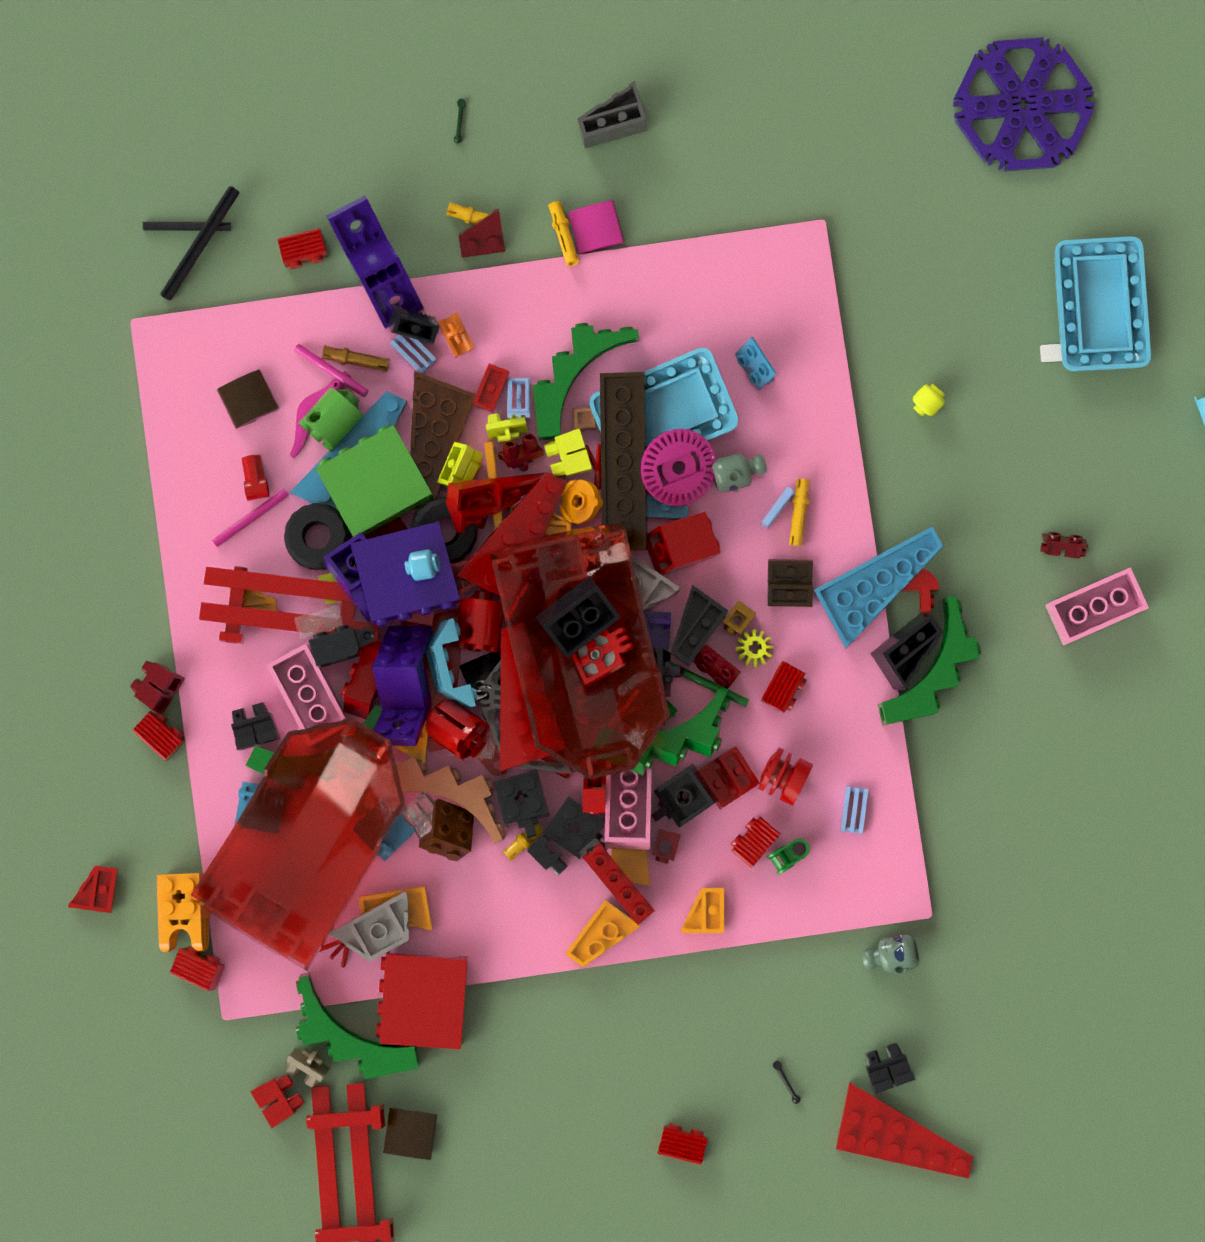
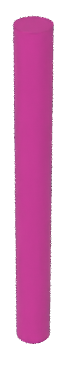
M297 344L294 348L296 353L362 397L368 394V389L302 345Z
M282 489L212 541L217 547L287 498L289 494L285 489Z

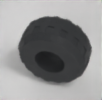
M447 497L434 498L422 504L413 516L411 528L435 523L441 518H451L446 505ZM472 524L466 527L463 533L456 531L454 538L445 543L450 564L464 559L472 551L477 541L478 525Z
M312 503L300 507L291 515L285 526L284 541L289 555L299 565L311 570H326L324 556L351 539V532L340 512L327 504ZM321 524L327 526L331 534L327 545L321 549L309 548L305 540L307 531L314 525Z

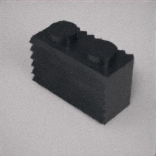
M397 305L394 306L388 322L391 333L429 344H434L439 330L435 316L431 317V315H423L422 312L406 310V308L402 309L401 306L398 307Z

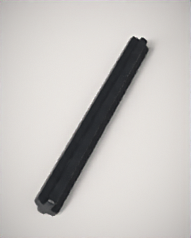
M233 186L227 188L161 291L160 295L166 300H172L238 197L239 191Z

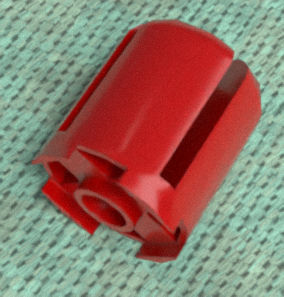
M447 699L441 701L435 706L440 715L432 710L427 717L425 729L428 736L462 761L469 756L475 758L486 745V742L483 740L487 730L490 731V725L454 700Z

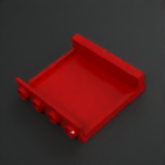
M389 951L386 953V957H381V970H385L384 979H380L379 992L383 993V1001H378L377 1014L382 1016L381 1023H377L376 1037H380V1044L461 1049L468 956L451 958L394 954Z

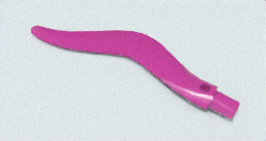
M346 371L343 372L348 377H351ZM334 378L328 386L306 397L300 403L296 416L295 441L290 453L292 458L301 451L308 434L298 423L330 387L335 390H343L345 388L344 384Z

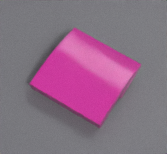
M613 200L568 212L579 254L590 253L601 248L607 249L625 243Z

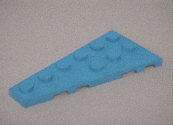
M386 391L364 414V417L332 453L329 451L319 462L329 457L332 459L338 456V452L346 447L352 448L358 445L357 442L366 436L372 437L378 434L377 431L383 426L389 425L390 427L394 425L395 427L407 401ZM318 462L290 493L310 503L327 504L337 509L315 469L319 466Z
M933 526L814 589L845 649L943 548Z

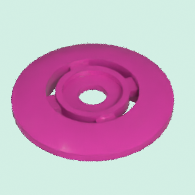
M688 429L666 431L657 436L648 445L641 461L643 484L647 491L661 503L671 506L691 504L700 499L711 487L715 479L712 464L716 461V456L710 443L700 434ZM693 451L698 458V470H696L695 459L691 455ZM676 461H682L685 465L684 471L680 474H676L672 470V466ZM659 465L661 474L663 478L666 480L665 484L662 483L658 473Z

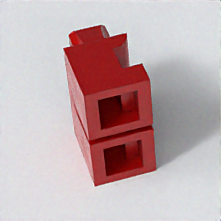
M289 1074L280 1078L275 1077L250 1091L260 1109L278 1099L277 1102L261 1111L271 1129L295 1114L296 1110L305 1103L300 1093L290 1098L287 1096L285 1090L294 1085Z

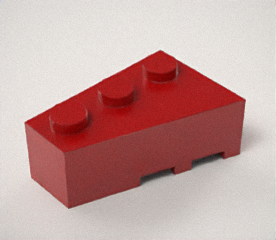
M374 641L361 648L362 652L359 655V661L357 664L353 663L349 675L352 678L349 683L345 682L341 693L344 696L343 711L365 720L370 714L373 701H376L378 696L372 667L382 644L380 641Z

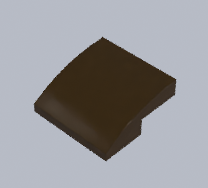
M260 369L239 377L217 389L236 429L278 410V406Z
M768 559L767 605L812 607L813 560Z
M389 1108L383 1153L431 1160L437 1114Z

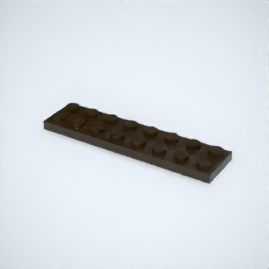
M645 372L600 373L602 536L622 537L627 551H648L647 489L641 477V461L646 450Z

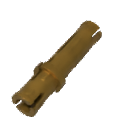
M324 345L322 351V359L341 362V365L351 364L384 372L388 370L389 358L349 351V348L345 347L344 349H339Z

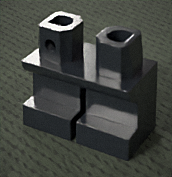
M264 702L252 705L255 717L247 719L244 708L232 711L233 723L231 727L238 751L280 739L273 715L268 712Z
M542 835L527 852L545 870L550 867L559 876L568 866L559 858L562 853H551L545 847L549 840Z
M897 1043L885 1046L889 1058L880 1060L877 1050L865 1053L867 1062L865 1068L874 1094L891 1089L894 1085L899 1086L916 1080L906 1055L901 1052Z

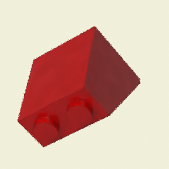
M706 511L660 525L647 533L649 556L655 571L662 576L712 559L721 553L719 541L715 538L712 522L707 517Z

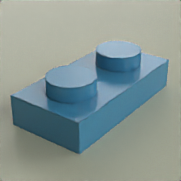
M647 495V518L682 519L688 516V505H666L656 500L652 495Z

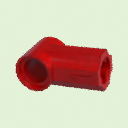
M261 455L243 457L244 490L247 501L270 497L268 482L264 477Z

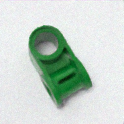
M795 839L784 847L782 846L770 853L766 858L772 861L777 869V875H780L804 859L809 854L810 847L805 840ZM798 842H802L806 846V851L802 855H797L793 851V846ZM777 856L780 857V859L782 860V862L784 863V865H782V864L780 863V861L778 860Z

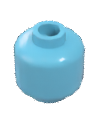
M429 549L410 553L408 561H405L407 575L411 574L415 581L434 578L437 572L440 571L437 554H433Z

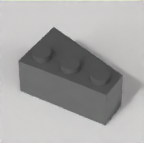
M635 81L630 83L629 87L620 93L613 94L612 98L603 104H598L577 118L585 149L648 130L646 115Z

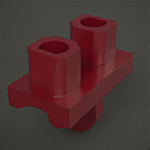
M532 433L523 435L522 444L520 445L514 440L503 442V451L498 452L499 459L503 460L508 468L512 467L514 469L518 467L522 472L528 470V463L533 462V459L544 455V449L538 445L537 439Z

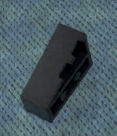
M694 585L691 587L671 651V655L688 667L728 613L726 608Z
M919 614L870 653L893 689L906 690L910 685L908 684L909 681L921 668L920 664L926 655L930 654L943 631L932 614Z

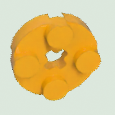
M572 480L564 486L560 496L562 497V504H559L562 516L568 522L586 524L595 518L603 505V500L597 487L588 480ZM578 497L582 498L581 506H577V504L579 503Z

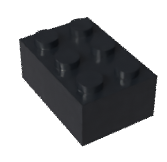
M590 576L536 616L541 626L567 659L621 618Z

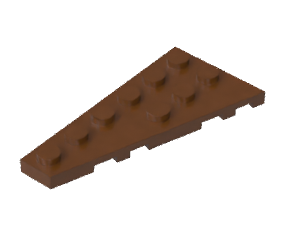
M414 371L411 457L433 497L437 498L442 486L437 483L453 443H458L476 394ZM420 506L414 508L410 512H417Z

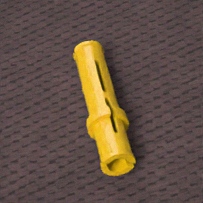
M555 201L548 205L553 220L552 227L556 230L566 266H575L579 263V259L568 227L570 225L569 219L565 217L562 202Z
M796 479L795 497L792 498L794 505L789 545L803 546L807 505L810 503V500H808L810 480Z

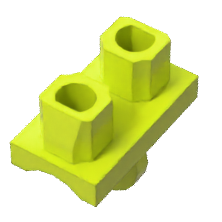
M500 414L488 415V424H486L488 439H498V442L519 439L520 434L528 433L525 417L521 415V418H517L516 415H512V418H509L510 420L501 421Z

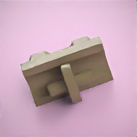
M315 1047L313 1052H310L305 1048L303 1051L295 1048L286 1060L288 1064L285 1071L292 1076H296L300 1070L305 1072L307 1076L304 1082L313 1088L318 1082L323 1080L329 1068L323 1065L322 1062L324 1060L317 1056L320 1049Z

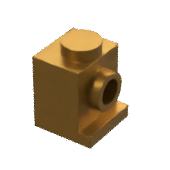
M738 600L722 621L725 625L723 629L732 636H735V634L740 636L754 618L756 612ZM740 617L742 622L737 625L733 622V619Z

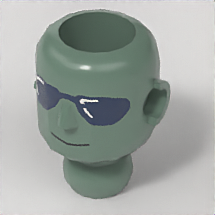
M735 453L717 458L714 464H712L716 488L724 493L730 491L739 492V489L751 485V475H764L767 472L763 455H755L752 459L747 460L743 454Z
M908 934L881 939L877 950L868 948L862 952L864 967L868 970L882 965L885 972L902 975L907 970L916 968L919 964L916 942Z

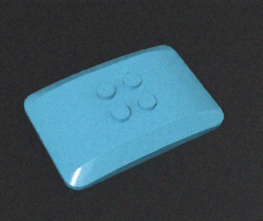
M1129 236L1063 240L1059 242L1055 247L1054 256L1061 357L1065 369L1075 372L1145 367L1151 360L1144 249L1141 240L1137 237Z
M698 348L644 371L646 448L657 436L672 429L692 430L703 436L707 441H710L737 427L739 422L737 412L710 350ZM600 391L591 396L589 404L601 433Z

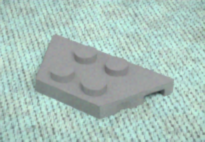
M631 554L629 556L634 568L627 587H602L603 591L638 614L677 594L681 590L679 586Z
M404 890L329 932L330 936L344 943L346 947L360 954L368 962L409 941L407 891Z

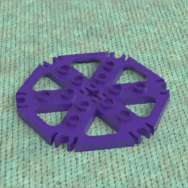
M1044 37L993 41L992 44L989 43L987 45V49L990 51L988 55L984 54L980 49L977 53L978 57L975 53L953 99L957 100L953 103V107L958 106L962 108V112L954 114L958 127L983 162L990 155L987 165L990 166L992 161L996 159L1000 162L998 170H1001L1004 164L1007 163L1004 172L1055 168L1056 165L1059 166L1061 161L1058 159V155L1062 154L1066 159L1070 158V153L1073 155L1094 111L1091 108L1094 107L1095 102L1089 103L1085 99L1094 94V91H1091L1093 88L1064 47L1061 53L1058 54L1060 44H1057L1055 49L1051 50L1048 48L1049 39L1045 40L1043 46H1041V41ZM1030 48L1034 51V59L1023 82L1006 60L1005 52L1007 50ZM1057 63H1063L1077 82L1076 87L1073 89L1043 91ZM979 69H984L1001 94L972 96L968 89L976 72ZM1022 99L1025 100V103L1030 104L1026 107V110H1023L1022 106L1017 105L1021 103ZM1077 112L1080 120L1072 137L1064 139L1046 115ZM1005 118L991 145L984 144L971 125L973 120ZM1024 128L1028 130L1044 153L1041 158L1018 160L1014 157V149Z

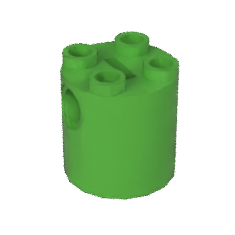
M330 387L298 424L307 432L311 429L310 435L319 443L323 440L322 445L332 453L364 415L358 408L360 400L348 389L335 390Z

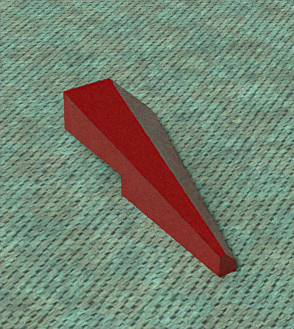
M544 473L448 483L446 505L456 531L463 533L466 527L481 523V519L489 514L495 515L520 501L521 496L527 494Z

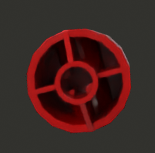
M474 591L470 598L460 599L458 615L460 635L458 636L459 640L455 642V648L468 649V651L474 652L486 650V652L499 653L504 603L493 601L492 593Z

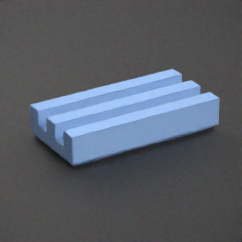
M397 335L396 339L392 340L390 344L418 373L423 374L437 360L419 340L409 338L430 359L428 362L404 339L405 336ZM399 342L424 365L422 368L398 345Z
M508 378V418H512V415H516L517 418H521V415H525V418H530V378ZM512 384H517L516 409H512ZM521 384H525V409H521Z
M787 486L762 520L761 525L766 529L771 526L793 496L794 490Z
M846 786L840 831L863 834L869 789ZM850 792H854L850 827H846ZM859 793H863L859 827L857 829L855 828L858 798Z

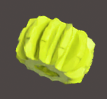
M752 629V637L747 632L743 633L746 641L738 638L737 642L744 645L736 647V651L744 652L738 656V659L741 660L746 656V666L753 660V666L757 667L758 659L761 664L765 665L766 660L763 656L767 658L772 657V654L766 652V650H773L774 646L766 645V643L771 641V637L763 640L764 631H761L758 637L756 636V629ZM753 643H757V646L760 645L761 647L757 654L749 651V647Z

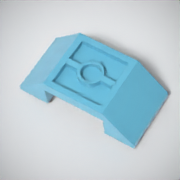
M452 618L439 623L431 637L426 656L436 693L446 699L456 701L464 708L476 706L477 694L470 684L453 688L454 676L451 670L448 671L446 663L449 661L448 653L442 647V644L459 640L460 628L458 623H454Z

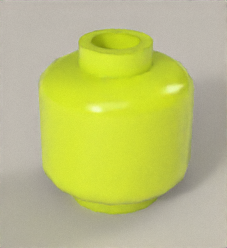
M933 383L931 385L924 384L912 398L915 403L913 408L921 416L925 414L934 416L945 404V399L943 398L945 394Z

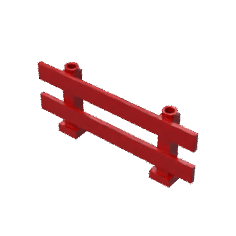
M234 566V570L206 567L204 585L231 588L229 605L201 602L199 620L226 623L225 632L220 631L219 641L244 644L245 636L240 634L241 625L310 634L324 631L331 634L335 632L334 628L348 625L349 628L353 627L355 630L372 628L375 642H378L379 627L376 624L371 625L370 622L354 621L356 606L337 582L247 572L248 568ZM252 590L342 601L340 619L243 607L245 591Z
M365 1083L346 1084L348 1112L332 1113L330 1085L311 1088L313 1115H307L306 1126L307 1129H314L322 1221V1228L315 1230L316 1242H377V1239H381V1242H394L393 1218H384L380 1221V1224H376L368 1125H372V1130L386 1127L384 1104L373 1105L371 1110H367ZM349 1126L357 1226L341 1227L333 1128Z

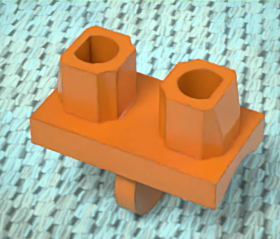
M457 312L448 318L438 321V325L455 358L475 349Z

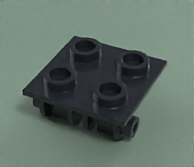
M500 648L499 653L490 652L460 665V670L466 684H470L471 688L475 689L477 701L479 702L481 699L489 696L487 693H482L481 688L491 689V687L482 686V684L501 660Z

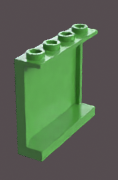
M389 425L383 426L377 431L378 434L360 439L357 442L358 445L340 450L338 456L319 462V466L315 468L353 537L360 532L366 536L434 498L394 425L390 427Z

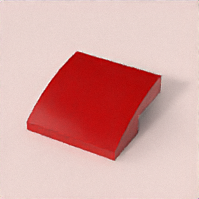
M736 746L698 770L718 798L716 804L719 809H722L760 784Z

